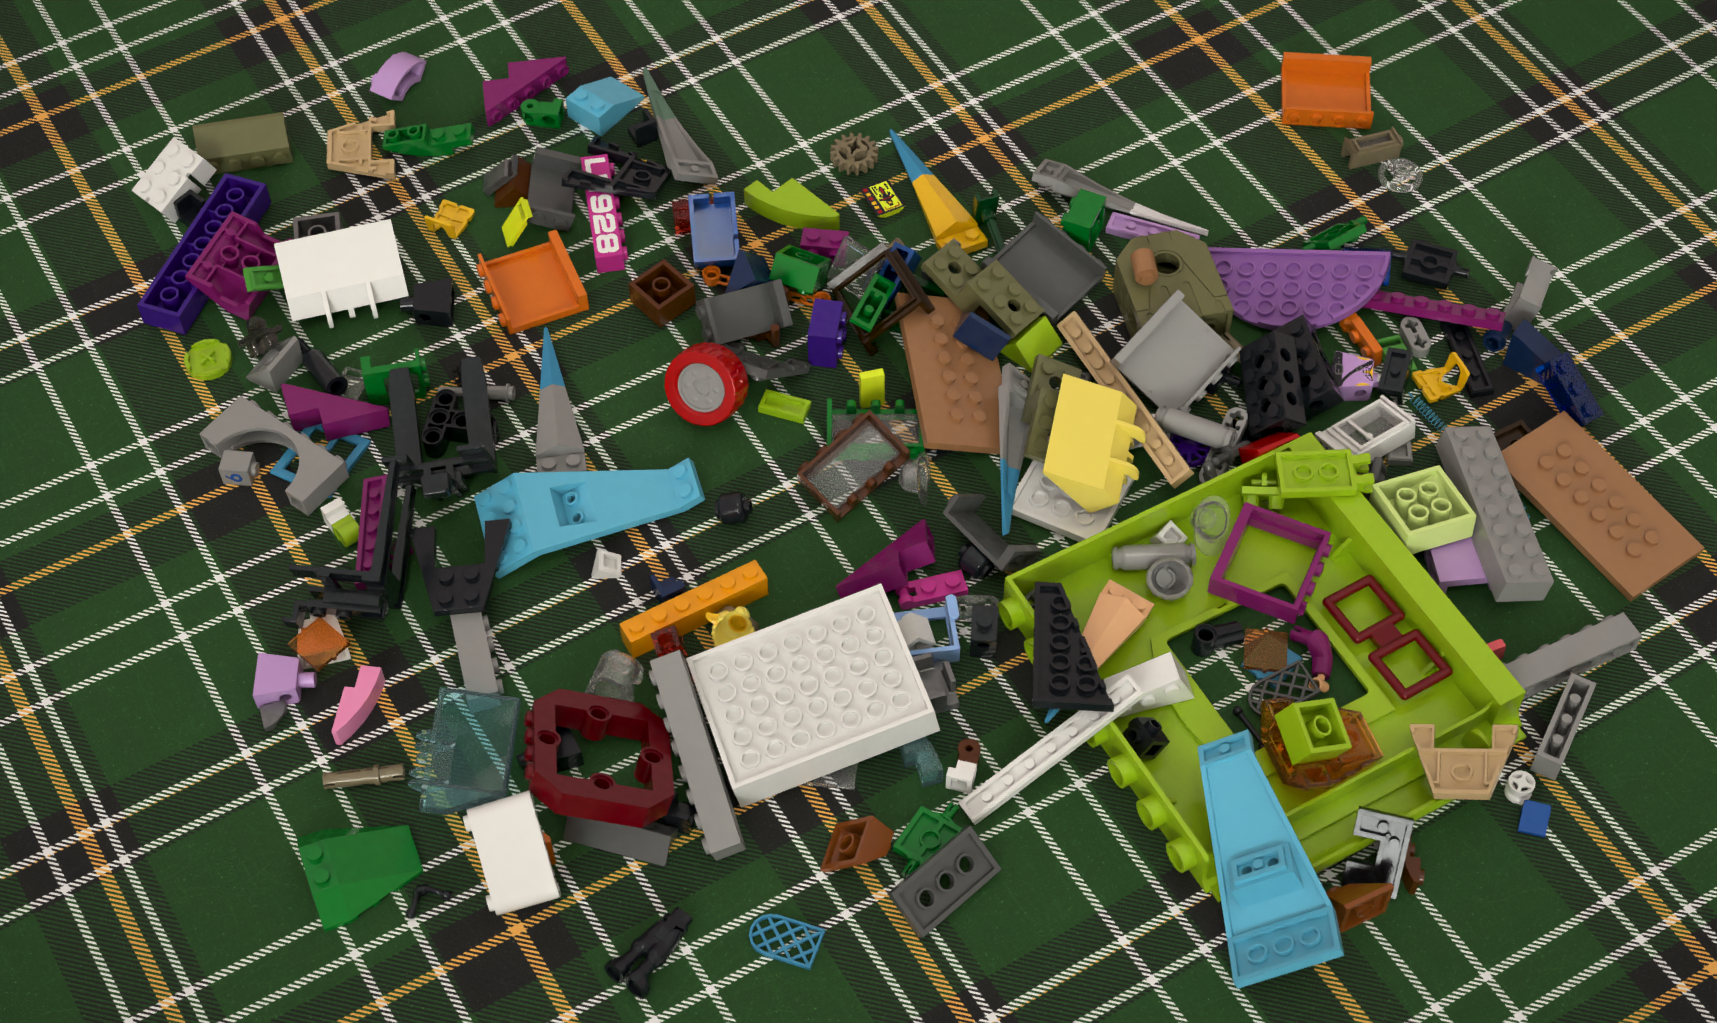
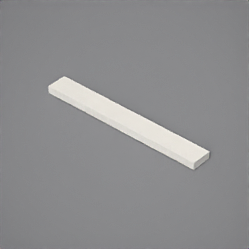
M1129 673L1106 690L1109 698L1114 703V712L1079 710L959 801V805L974 825L978 824L1145 697L1146 694Z

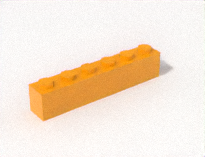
M753 560L619 623L621 639L634 659L710 623L705 616L707 612L715 614L726 605L735 608L738 606L743 607L769 595L768 578L757 561Z

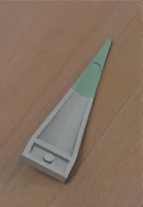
M645 67L642 73L667 167L672 170L675 180L715 185L718 175L713 162L685 131Z

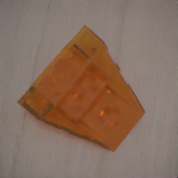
M1283 697L1264 699L1261 702V741L1282 783L1305 791L1326 789L1384 756L1362 713L1338 708L1352 748L1332 760L1292 765L1274 715L1294 703L1292 698Z

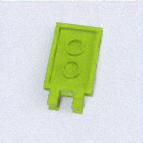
M1351 449L1275 452L1280 498L1356 496L1357 490L1362 493H1372V484H1374L1375 480L1374 474L1369 473L1368 464H1371L1370 453L1352 455ZM1357 472H1359V473H1367V474L1357 475Z

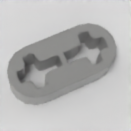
M1415 317L1404 318L1401 321L1399 334L1407 350L1412 351L1413 357H1426L1430 350L1431 341L1422 323Z

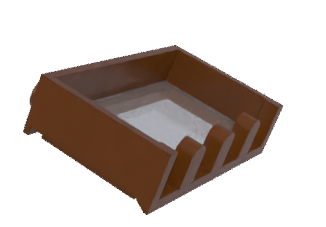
M871 410L856 416L852 421V426L847 430L842 429L839 431L829 446H822L811 462H804L797 470V481L808 490L837 522L910 459V450Z

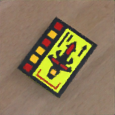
M888 179L859 189L875 214L880 218L900 213L906 206Z

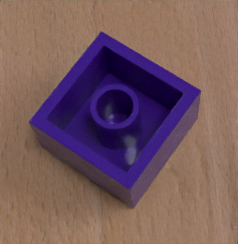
M815 299L807 335L808 363L812 366L837 368L838 359H843L844 345L841 344L847 339L848 328L844 327L847 322V312L843 311L842 301Z

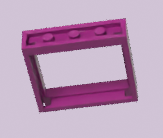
M1245 502L1210 577L1207 592L1295 624L1298 615L1303 617L1308 604V602H1305L1306 596L1311 597L1314 592L1316 582H1313L1315 576L1319 578L1325 565L1322 559L1323 557L1328 558L1333 545L1329 544L1331 533ZM1249 525L1317 550L1294 604L1225 579Z

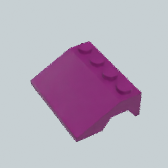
M231 211L185 275V279L227 312L249 321L270 290L247 292L243 269L246 267L279 265L274 243L281 241L266 235L257 222Z

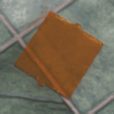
M320 617L307 628H302L301 632L287 643L294 652L318 672L329 662L336 660L337 656L351 645L345 637Z
M1245 628L1243 669L1259 670L1267 673V671L1277 672L1287 666L1288 632L1269 631L1268 628L1264 630Z

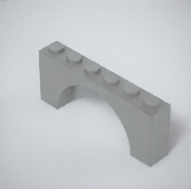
M242 396L236 399L199 433L206 449L221 459L224 450L235 451L255 443H276L293 450L299 456V467L295 478L285 492L290 504L307 516L350 477L346 469L347 464L339 455L333 456L322 444L317 445L313 443L305 433L300 434L296 432L288 422L283 423L279 421L271 411L266 412L262 410L254 400L249 401Z

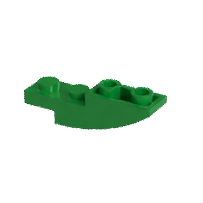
M471 122L436 129H429L426 123L385 130L382 147L387 151L413 156L453 155L457 147L473 145L475 128Z

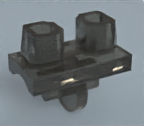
M253 316L246 323L249 335L238 341L239 348H247L251 358H258L267 354L266 350H272L280 346L277 334L283 330L281 324L268 328L264 319Z

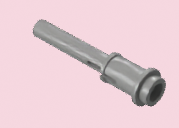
M509 383L506 386L487 385L489 400H505L507 403L510 400H515V386H511ZM438 387V392L443 389H450L455 392L457 397H463L462 387Z

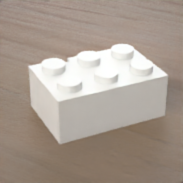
M173 137L131 191L176 223L178 216L173 202L190 189L196 194L202 190L188 176L192 175L205 186L217 169Z

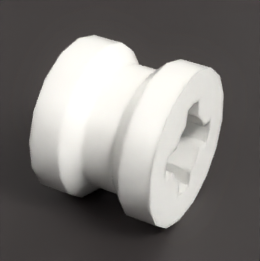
M1519 770L1511 773L1504 788L1505 796L1513 803L1523 804L1524 800H1529L1535 788V779L1526 771Z

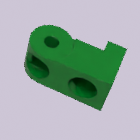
M554 98L553 103L527 99L521 104L523 121L527 125L561 129L565 116L563 99Z

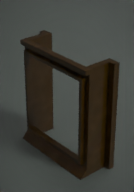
M883 241L827 283L834 293L833 297L835 300L843 302V311L847 312L849 323L871 357L879 352L873 340L920 306L927 314L935 310L932 302L899 251L895 249L892 252ZM886 257L912 299L874 326L871 332H867L849 321L854 310L840 290Z

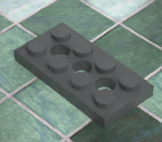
M971 825L965 826L887 894L918 938H923L1001 870V867ZM962 857H966L970 863L969 869L966 872H963L959 867ZM944 873L950 878V885L947 889H943L939 882L941 875ZM923 891H927L930 895V903L927 906H923L920 902V894Z

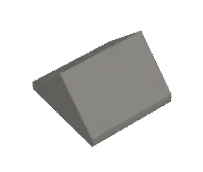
M292 336L274 344L246 378L277 393L281 388V384L285 383L302 363L303 354L298 339Z

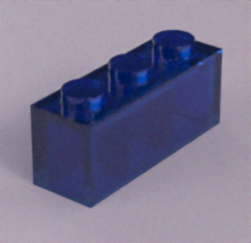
M1568 351L1535 368L1560 413L1565 411L1581 427L1604 415Z

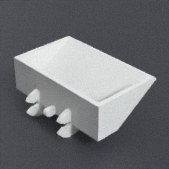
M391 219L274 243L292 321L326 314L329 328H334L333 312L348 309L350 318L356 317L354 308L371 305L373 317L376 319L379 317L375 303L409 296Z

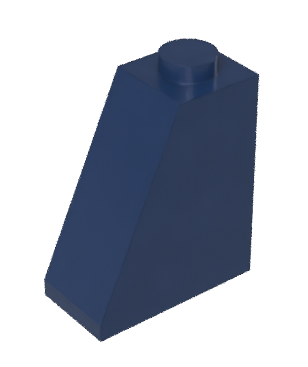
M1524 319L1512 334L1503 365L1553 391L1559 383L1564 384L1570 374V371L1567 370L1570 360L1531 323Z

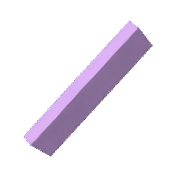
M1112 212L1105 232L1131 240L1139 236L1178 230L1200 240V235L1117 212Z

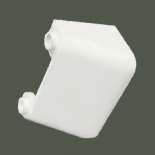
M530 790L467 809V815L463 816L466 831H472L490 895L486 896L489 911H495L497 916L562 896L558 882L554 878L555 873L548 855L538 814L534 810L535 802Z

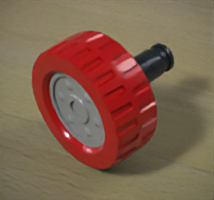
M701 342L683 350L671 361L664 379L666 396L672 408L683 419L695 425L713 426L725 421L739 410L747 397L748 377L742 362L730 349L713 342Z

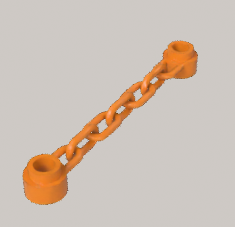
M709 265L702 271L703 281L708 286L713 287L718 284L728 286L730 276L721 274L719 267ZM721 277L726 278V282H722ZM789 290L790 301L812 307L814 306L815 299L831 300L830 294L824 291H819L812 296ZM792 295L798 296L800 299L792 298ZM807 298L812 299L813 303L807 302Z

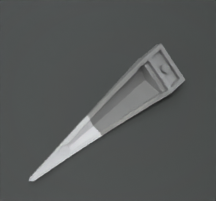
M1044 159L1033 172L1032 181L1037 182L1042 187L1052 186V191L1057 195L1072 199L1073 196H1077L1080 189L1106 196L1105 208L1208 236L1209 230L1169 217L1131 201L1089 179L1067 164Z

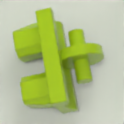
M1265 472L1261 473V480L1251 479V486H1242L1240 501H1243V505L1247 502L1259 507V501H1268V510L1275 513L1282 512L1286 498H1280L1279 487H1276L1277 480H1267V473Z

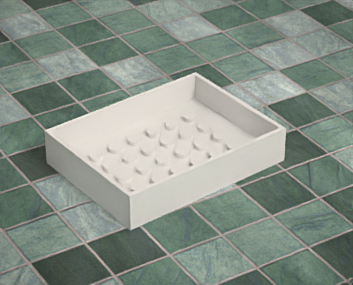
M882 584L875 585L686 658L732 790L741 808L940 731L935 711Z

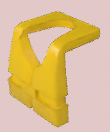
M444 199L434 218L425 215L424 220L428 230L436 232L443 227L450 238L457 239L468 226V222L473 219L475 211L472 208L463 205L458 206L457 203Z
M1451 352L1444 367L1415 371L1412 373L1411 378L1417 387L1422 389L1421 392L1429 403L1438 402L1439 399L1443 400L1461 392L1470 372L1457 353ZM1457 364L1460 368L1457 385L1442 382V377L1449 373Z

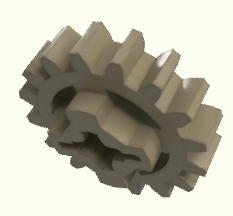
M850 133L849 137L841 135V140L835 139V145H831L830 161H833V167L839 166V172L847 170V175H850L851 172L859 175V171L867 173V168L873 169L874 163H878V147H876L875 141H870V136L862 138V133H859L857 136Z

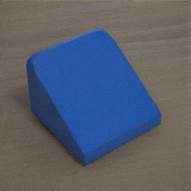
M1524 800L1520 809L1517 832L1545 838L1551 805Z

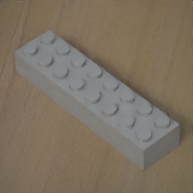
M1491 426L1445 427L1436 444V449L1446 475L1477 515L1471 539L1495 601L1544 600L1554 580Z

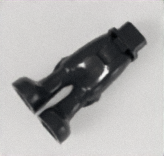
M676 907L670 914L665 913L662 919L653 924L640 937L634 939L630 949L625 954L610 959L604 966L605 972L613 981L622 984L625 980L628 990L634 996L642 1000L645 999L650 992L648 978L654 969L666 963L667 958L676 949L683 935L688 932L687 927L693 921L692 917L679 907ZM646 957L638 967L631 971V968L640 958Z

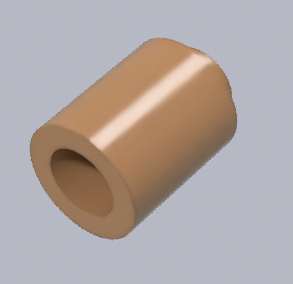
M1148 248L1135 250L1130 256L1135 281L1140 285H1151L1159 277L1154 253Z

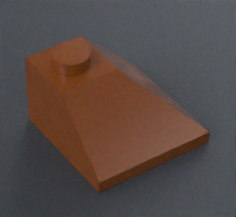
M873 815L837 823L820 871L825 873L858 866L886 856L891 847L894 831Z
M1347 884L1340 888L1335 886L1329 889L1326 893L1336 911L1340 933L1385 913L1395 888L1393 884Z

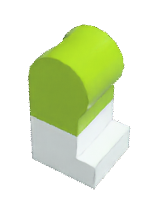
M340 497L320 508L324 522L344 547L347 548L358 541L359 525L345 508V504Z

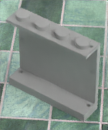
M1178 289L1112 358L1110 363L1158 408L1166 405V408L1172 407L1189 413L1191 411L1189 405L1194 400L1199 402L1207 393L1205 388L1210 382L1214 385L1223 376L1221 373L1222 369L1225 366L1230 368L1239 359L1236 354L1241 348L1233 349L1182 301L1185 295Z

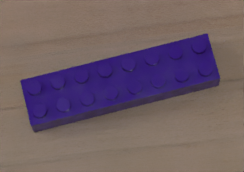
M227 173L224 174L137 304L145 324L186 335L210 297L186 280L185 275L231 211L257 223L260 221L271 204L266 184Z

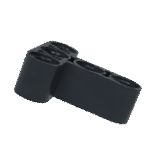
M443 389L436 393L422 431L421 438L425 453L432 459L442 457L446 453L450 441L468 443L465 411L459 410L457 396L450 389ZM491 415L494 442L496 444L500 439L497 420Z

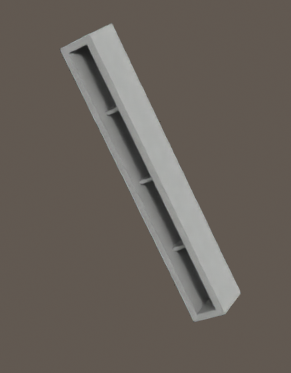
M680 650L650 661L652 670L649 671V676L652 684L658 686L659 694H656V698L661 710L665 708L667 717L663 718L668 733L672 732L675 741L671 742V746L675 756H680L682 765L678 766L683 781L687 780L690 788L686 790V794L690 804H695L697 814H694V819L698 829H703L705 838L701 839L706 854H711L716 861L744 851L746 846L686 659Z

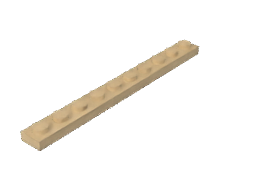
M1074 310L1056 326L1099 385L1123 392L1137 405L1134 425L1140 427L1146 434L1145 443L1141 444L1174 489L1191 477L1194 472L1121 372L1110 363L1111 359Z

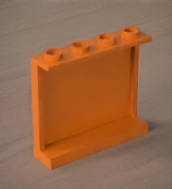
M1283 52L1281 63L1282 124L1371 129L1374 111H1371L1370 95L1372 58L1367 56Z
M557 230L548 232L549 242L487 262H484L481 253L478 254L479 264L476 265L480 278H485L483 284L486 293L492 294L493 297H490L492 306L495 311L499 310V322L502 327L506 326L509 335L589 309L587 293Z

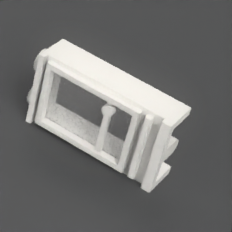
M1381 395L1380 399L1332 425L1323 432H1316L1315 438L1328 450L1351 449L1352 455L1370 453L1372 461L1374 457H1382L1415 438L1416 420L1399 408L1395 402Z

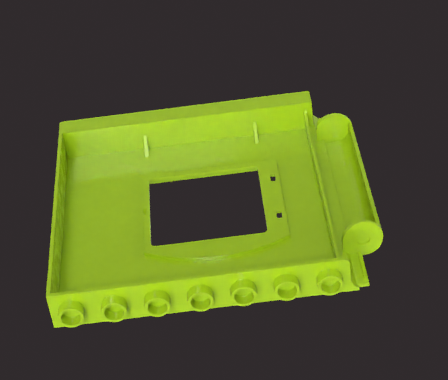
M1311 432L1005 577L1004 597L1002 601L997 603L998 613L1004 625L1009 630L1018 627L1027 639L1024 641V649L1032 664L1034 609L1030 605L1033 604L1031 599L1027 601L1025 597L1030 591L1035 589V582L1062 584L1071 603L1073 616L1077 618L1080 625L1081 634L1085 629L1099 594L1109 580L1154 603V607L1143 625L1097 670L1101 680L1171 652L1185 670L1195 698L1130 714L1125 717H1118L1086 742L1093 748L1101 745L1110 757L1107 760L1108 770L1114 782L1123 789L1130 785L1139 798L1136 802V808L1145 826L1150 830L1158 827L1161 829L1169 841L1166 844V851L1173 866L1180 873L1189 870L1206 894L1211 892L1218 902L1221 901L1197 747L1233 735V732L1170 649L1167 642L1196 628L1200 624H1204L1240 606L1238 603L1213 595L1207 591L1213 570L1244 506L1243 501H1240L1242 486H1251V479L1261 480V473L1265 472L1267 473V480H1277L1276 487H1279L1275 452L1325 450ZM1357 490L1356 496L1286 498L1282 512L1277 513L1331 533L1329 544L1333 545L1329 557H1323L1322 559L1325 565L1320 578L1315 576L1313 582H1316V586L1312 596H1306L1305 602H1308L1305 613L1318 629L1326 633L1331 646L1367 691V694L1338 709L1352 748L1335 759L1292 765L1283 738L1255 752V756L1316 874L1379 841L1353 835L1359 806L1414 818L1415 822L1456 800L1433 798L1411 735L1410 724H1435V748L1491 749L1493 725H1518V736L1514 745L1526 739V735L1520 729L1522 723L1519 717V708L1526 693L1524 688L1359 490ZM1259 501V507L1268 510V501ZM1171 520L1188 537L1184 543L1186 545H1189V543L1195 545L1196 565L1190 566L1194 576L1193 585L1183 598L1175 601L1163 600L1153 595L1147 587L1146 574L1148 569L1123 570L1118 568V571L1113 569L1112 548L1115 546L1120 548L1123 545L1152 544L1149 541L1151 537ZM1249 525L1225 579L1264 594L1279 586H1283L1296 599L1317 550ZM1366 575H1373L1405 613V619L1395 624V627L1402 635L1413 629L1420 630L1451 666L1453 674L1412 698L1402 700L1368 660V655L1377 650L1376 646L1370 639L1360 644L1354 643L1323 606L1322 600L1325 597ZM1369 586L1336 603L1358 632L1392 614ZM1415 641L1382 658L1405 688L1439 670ZM1136 717H1149L1156 719L1161 724L1162 731L1170 743L1155 759H1140L1122 733L1132 719ZM1361 717L1362 721L1356 723L1357 720Z

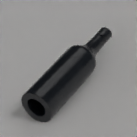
M297 338L304 355L302 359L304 367L327 394L341 396L348 387L345 377L321 350L311 349L302 338Z

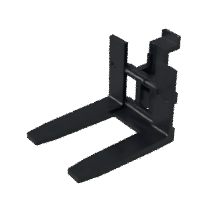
M480 356L463 358L461 360V384L469 444L456 446L457 452L460 454L459 457L433 460L426 463L423 462L415 392L410 371L407 367L391 369L389 371V397L396 456L384 457L381 460L387 469H389L391 459L397 460L400 465L398 485L401 488L406 487L407 484H421L423 487L422 495L426 499L437 498L439 501H442L443 497L451 496L454 493L458 498H462L463 492H470L467 479L479 476V474L498 473L487 380Z
M391 459L389 464L371 570L358 571L289 564V570L295 577L320 579L324 587L309 586L308 589L314 598H322L323 600H295L292 617H282V622L288 628L302 629L305 612L320 618H324L328 614L336 615V618L342 620H350L351 617L385 620V617L388 616L389 608L402 610L416 489L413 484H407L391 571L389 569L400 471V465L397 460ZM336 580L364 583L369 591L343 589Z

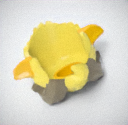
M726 605L715 614L707 612L705 615L707 620L713 624L711 635L715 647L756 632L759 629V623L751 618L749 611L742 606L735 608Z

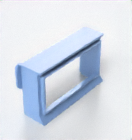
M955 595L945 596V607L894 613L897 622L910 612L926 617L928 621L942 619L946 621L950 646L911 650L912 657L931 652L933 662L941 660L957 662L960 660V645L955 620L959 618V610Z

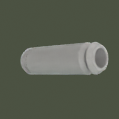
M1166 405L1160 406L1154 417L1164 431L1217 449L1225 446L1231 448L1235 438V431L1232 428L1228 429L1223 424L1172 407L1166 408Z
M1185 543L1123 545L1120 548L1115 546L1112 548V566L1117 571L1118 568L1123 570H1147L1159 559L1173 556L1182 558L1187 565L1193 567L1196 565V548L1192 543H1189V545Z

